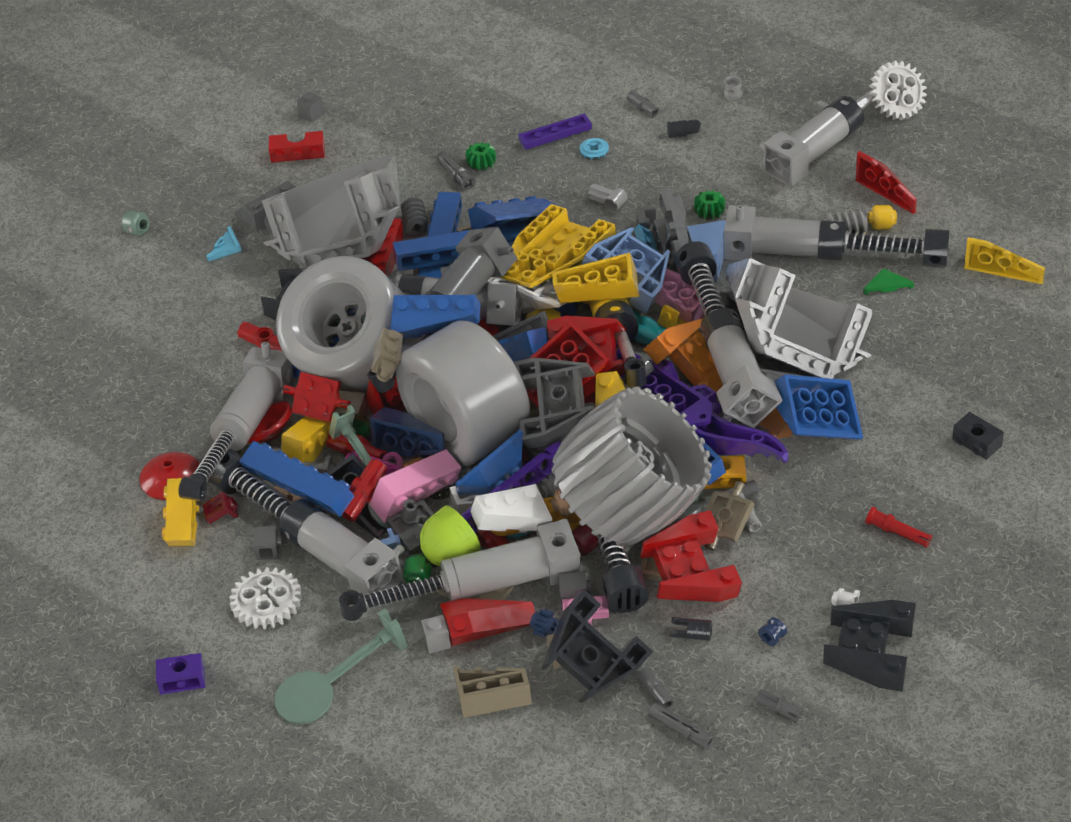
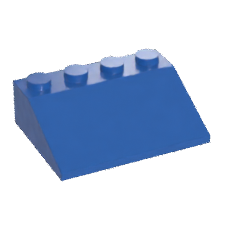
M536 196L526 197L522 201L519 198H513L504 203L502 200H495L487 205L485 202H478L474 204V207L468 209L471 229L533 220L550 204H556L544 198L536 199Z
M783 375L774 381L782 398V402L776 409L794 435L863 439L850 380Z

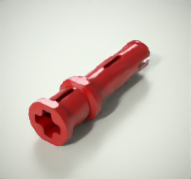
M874 506L869 510L865 523L868 525H875L881 528L883 532H893L925 548L929 546L930 543L928 541L931 542L933 537L931 534L896 520L892 514L887 515L878 511Z

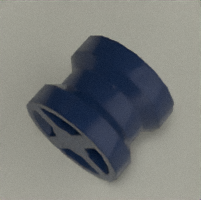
M771 617L767 621V625L762 626L758 630V634L763 642L770 646H775L779 642V638H783L787 634V628L781 620Z

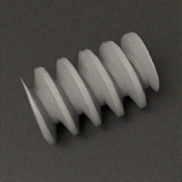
M859 210L856 216L854 211H850L849 217L847 212H843L841 217L838 212L834 214V217L831 213H827L826 220L844 221L845 229L848 232L851 231L852 233V230H855L856 233L862 229L863 233H867L868 222L866 212L863 214Z

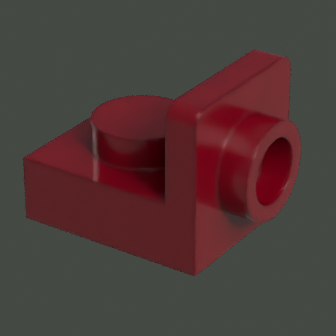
M224 492L202 504L205 519L210 524L227 513L234 519L238 517V504L233 497H228Z

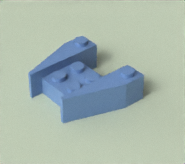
M631 227L595 244L585 255L581 265L630 253L637 270L639 297H631L629 304L646 314L655 303L662 288L670 251L667 249L663 255L631 236L634 230Z

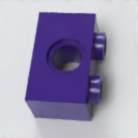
M201 653L156 660V682L160 695L206 688L205 666Z

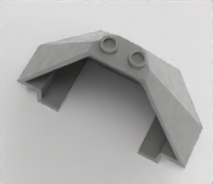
M394 154L358 163L262 200L274 236L263 243L276 249L277 253L287 260H292L300 265L299 268H308L321 260L331 257L351 256L363 258L379 251L400 206L397 165Z
M751 258L728 265L726 280L730 283L753 351L814 377L830 379L834 378L835 374L857 365L858 361L872 356L859 349L873 314L871 309L854 302L850 306L791 288L796 275L781 268L762 264Z

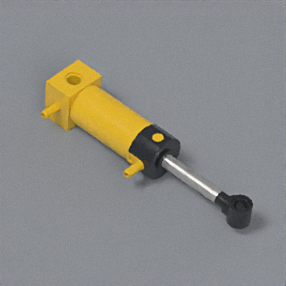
M627 298L582 301L583 304H589L593 317L617 319L625 327L626 331L616 333L615 339L616 347H619L625 362L626 385L630 388L643 387L647 383L645 362L636 359L630 344L638 334L639 326Z

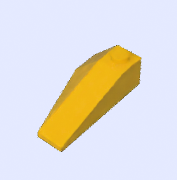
M967 238L964 269L1043 284L1045 267L989 241Z

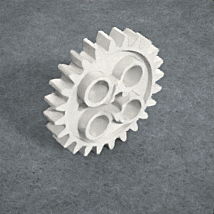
M897 61L888 62L885 66L879 67V70L874 72L875 76L871 78L874 83L869 85V87L874 90L869 94L875 96L871 101H877L875 108L881 107L880 113L886 112L887 118L892 115L893 120L898 117L900 120L908 119L917 114V111L922 109L921 105L926 102L922 98L927 96L923 92L927 87L921 84L925 79H919L921 73H915L916 67L911 70L910 63L904 66L903 61L897 63Z
M266 567L265 572L257 569V574L249 572L248 578L242 576V583L236 582V588L231 589L232 595L229 596L234 617H238L240 623L245 621L246 627L253 623L254 629H257L259 625L266 629L267 624H271L275 628L276 622L283 625L284 618L291 620L290 613L297 614L296 607H301L300 600H302L301 587L298 585L297 578L293 579L292 573L286 575L285 570L278 573L276 567L272 572Z

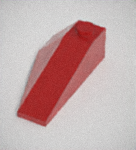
M858 151L855 181L908 212L916 213L917 198L884 163Z

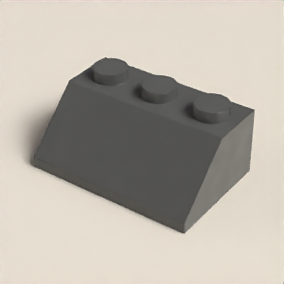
M286 181L235 211V214L258 231L265 227L264 218L266 212L262 200L293 189L296 186Z

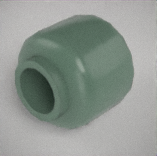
M130 210L122 218V228L128 234L141 236L148 231L149 218L143 212Z

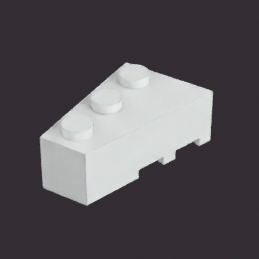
M536 484L476 496L470 511L477 528L480 530L506 531V529L519 530L520 533H526L527 530L537 531V526L552 522V517Z

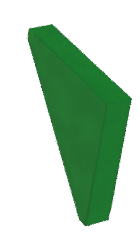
M883 268L863 288V294L867 295L873 291H881V293L897 291V288L905 287L913 289L914 282Z

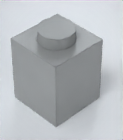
M443 615L421 620L429 654L451 648L449 632Z

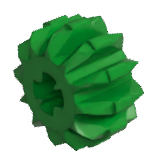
M483 141L481 143L475 142V145H469V148L466 149V163L468 166H471L472 170L476 168L478 171L482 168L487 170V167H493V164L496 163V152L494 146H491L490 143L484 144Z
M706 190L705 192H699V195L695 196L694 210L698 217L704 216L705 220L711 217L713 220L714 217L720 218L721 214L724 213L726 204L721 192L715 193L714 190Z

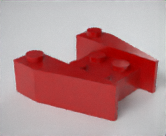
M562 316L547 320L549 340L572 321L611 361L598 373L617 371L620 377L625 375V363L622 360H618L615 334L626 330L617 319ZM596 375L583 386L584 398L596 392Z
M711 510L691 514L643 542L640 558L653 557L662 579L659 582L656 594L657 599L720 602L738 597L742 581L735 565L710 570L700 547L701 545L715 542L718 526Z

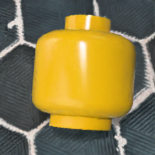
M875 205L872 207L871 212L867 213V222L871 224L874 230H889L897 222V212L890 205Z

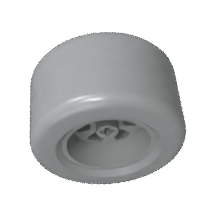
M337 256L321 260L301 272L289 285L281 299L276 318V331L281 349L287 359L301 372L341 381L340 390L359 391L367 394L369 382L367 373L372 368L374 346L383 328L391 330L394 295L405 294L378 267L368 261L351 256ZM358 307L355 316L347 315V310ZM366 315L365 321H364V324H363V323H362V318ZM340 317L341 322L339 325L332 327L337 318ZM338 335L339 342L334 347H330L328 338Z
M462 320L453 322L401 354V360L396 368V380L401 399L408 414L443 432L445 449L448 450L460 466H471L490 455L520 429L519 420L530 418L528 394L516 366L499 342L485 329L473 322Z

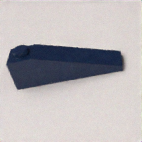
M383 407L370 418L373 446L387 453L395 452L400 456L412 457L415 454L432 455L445 450L443 432L403 411Z

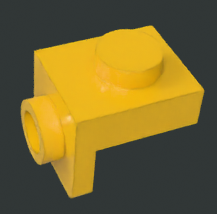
M663 305L657 323L665 328L687 322L678 318V311L668 305Z

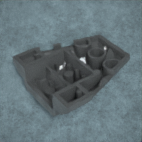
M660 188L658 201L664 218L654 220L652 232L658 249H662L663 253L667 249L670 251L667 269L679 274L674 259L676 252L684 244L689 243L688 228L685 224L687 206L685 202H682L679 194L672 195L671 190Z

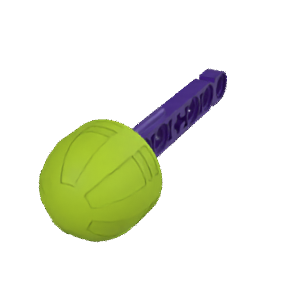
M556 441L545 449L546 452L537 455L490 493L539 483L552 472V467L554 466L552 462L553 457L562 442ZM547 459L546 467L541 469V463ZM531 472V478L525 482L526 474ZM444 506L425 522L420 533V545L425 557L431 563L441 567L440 562L443 560L480 551V543L475 534L479 529L470 512L472 507L460 515L453 508Z

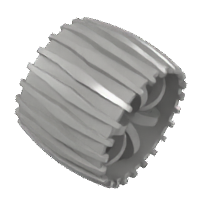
M640 387L626 388L590 411L566 436L552 461L554 463L552 473L556 474L554 484L556 487H560L562 492L560 498L562 500L566 499L570 505L569 512H575L582 519L579 522L582 526L587 524L592 528V534L595 536L600 534L604 536V541H615L619 546L624 544L631 546L667 527L696 500L711 478L709 472L712 469V464L708 462L710 453L704 450V439H699L695 433L697 427L695 425L690 426L684 419L687 415L684 412L680 414L675 410V404L672 401L667 403L662 400L663 395L660 393L656 395L651 394V390L648 388L643 390Z

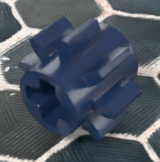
M547 609L534 612L530 620V627L534 628V635L543 638L555 632L558 620L553 618L554 612Z

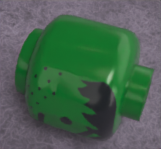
M415 554L406 559L402 577L406 583L410 584L413 581L418 582L419 580L423 581L425 578L430 579L433 565L425 555Z

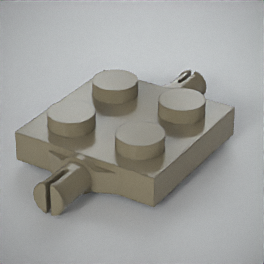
M736 481L732 492L722 493L714 490L705 511L711 510L718 526L715 542L706 545L708 549L714 551L719 539L733 542L738 541L755 505L752 500L739 496L745 486L743 483Z

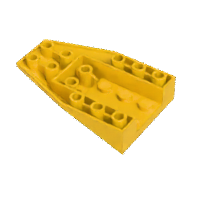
M550 204L517 235L512 245L517 260L499 278L528 288L535 287L553 278L552 272L572 268L582 263L585 255L595 244L616 235L615 224L598 219L588 228L569 222L566 208Z

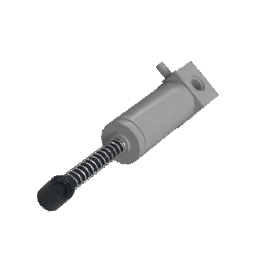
M263 342L261 348L252 347L242 362L244 377L210 426V434L215 442L194 474L181 479L178 489L180 498L203 501L207 493V481L229 448L234 451L243 449L273 401H285L288 394L283 393V389H289L283 387L284 385L293 387L294 380L292 363L287 359L283 351L272 350L268 342Z
M567 519L537 526V537L441 561L439 577L436 575L435 578L430 577V579H424L423 581H413L411 584L407 583V585H401L400 587L396 585V588L390 587L388 590L385 588L384 591L379 590L376 593L373 591L372 594L367 593V595L354 590L345 591L339 598L341 615L348 621H356L370 607L375 608L378 605L381 607L382 604L387 605L390 602L392 604V602H398L401 599L404 601L405 598L410 599L409 597L413 596L415 598V596H421V594L427 595L429 592L432 593V591L436 590L438 592L440 589L444 590L448 594L450 601L545 577H547L550 586L559 584L558 574L580 572V553Z

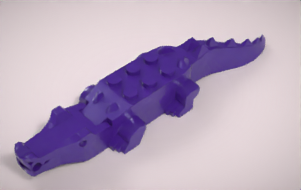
M617 351L618 360L624 362L621 352ZM635 354L636 359L642 358L641 356ZM665 358L657 365L652 359L649 360L653 371L646 377L647 383L640 387V389L648 388L651 390V394L656 395L660 393L663 395L662 400L667 403L672 401L675 404L674 409L680 414L684 412L687 415L684 419L690 426L695 425L697 427L695 430L697 436L703 438L705 443L717 455L734 456L736 454H747L753 457L755 453H761L767 458L773 455L777 460L781 459L784 464L788 461V451L777 438L766 432L737 425L719 417L718 414L721 413L722 407L716 400V392L705 384L693 386L692 388L679 380L673 364Z

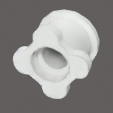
M839 588L838 591L833 593L831 602L834 606L856 604L859 602L860 591L855 590L854 593L844 591L843 588Z

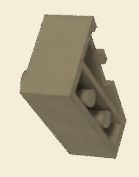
M453 667L463 718L532 704L525 668H496V671H482V667H474V670H460V667Z

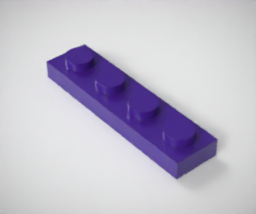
M584 113L520 133L518 138L524 149L527 150L591 130L592 123Z

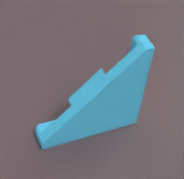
M231 226L227 227V232L216 242L212 252L207 254L208 262L241 252V246Z

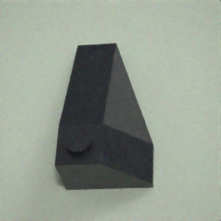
M351 454L327 473L336 481L343 480L350 486L356 477L361 476L366 467L354 454ZM366 503L355 522L378 538L387 531V528L380 526L371 517L368 503Z

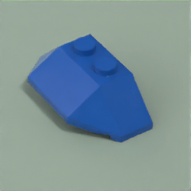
M520 429L516 431L495 451L455 483L456 492L459 495L488 494L521 469L523 432Z

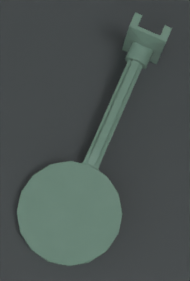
M352 405L347 406L346 414L339 416L337 412L333 413L329 434L333 440L342 435L347 438L366 467L371 457L354 433L355 430L352 425L355 410ZM368 503L371 517L380 526L389 529L386 522L384 523L369 505L370 503Z
M384 608L378 613L384 629L329 673L322 675L319 672L304 671L288 677L279 686L275 695V707L280 717L289 723L298 725L311 723L321 718L328 711L333 701L332 682L390 640L400 651L408 647L396 619L392 621L388 611Z

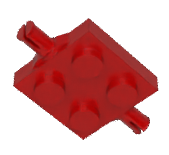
M300 372L296 387L288 385L283 387L289 389H283V393L294 395L292 413L331 422L332 415L337 407L347 409V406L351 405V401L339 399L341 381Z

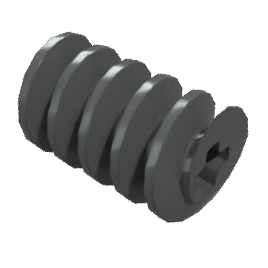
M411 197L401 204V212L406 233L411 237H418L425 233L428 227V220L422 199Z

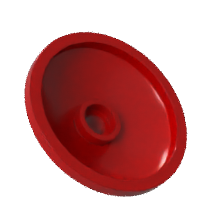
M285 401L272 404L247 444H252L253 441L263 443L276 439L291 417V405Z
M183 452L160 454L143 467L139 478L141 488L152 498L167 500L164 498V487L167 486V479L190 477V475L194 474L200 463L192 455Z

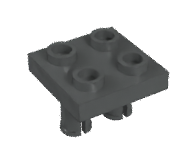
M412 499L406 500L403 504L404 510L386 519V524L395 535L398 534L401 544L410 555L421 549L420 533L422 527L434 515L423 499L416 503Z

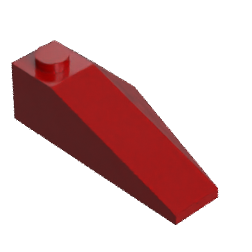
M460 598L440 604L449 632L451 646L530 626L531 617L535 612L531 601Z

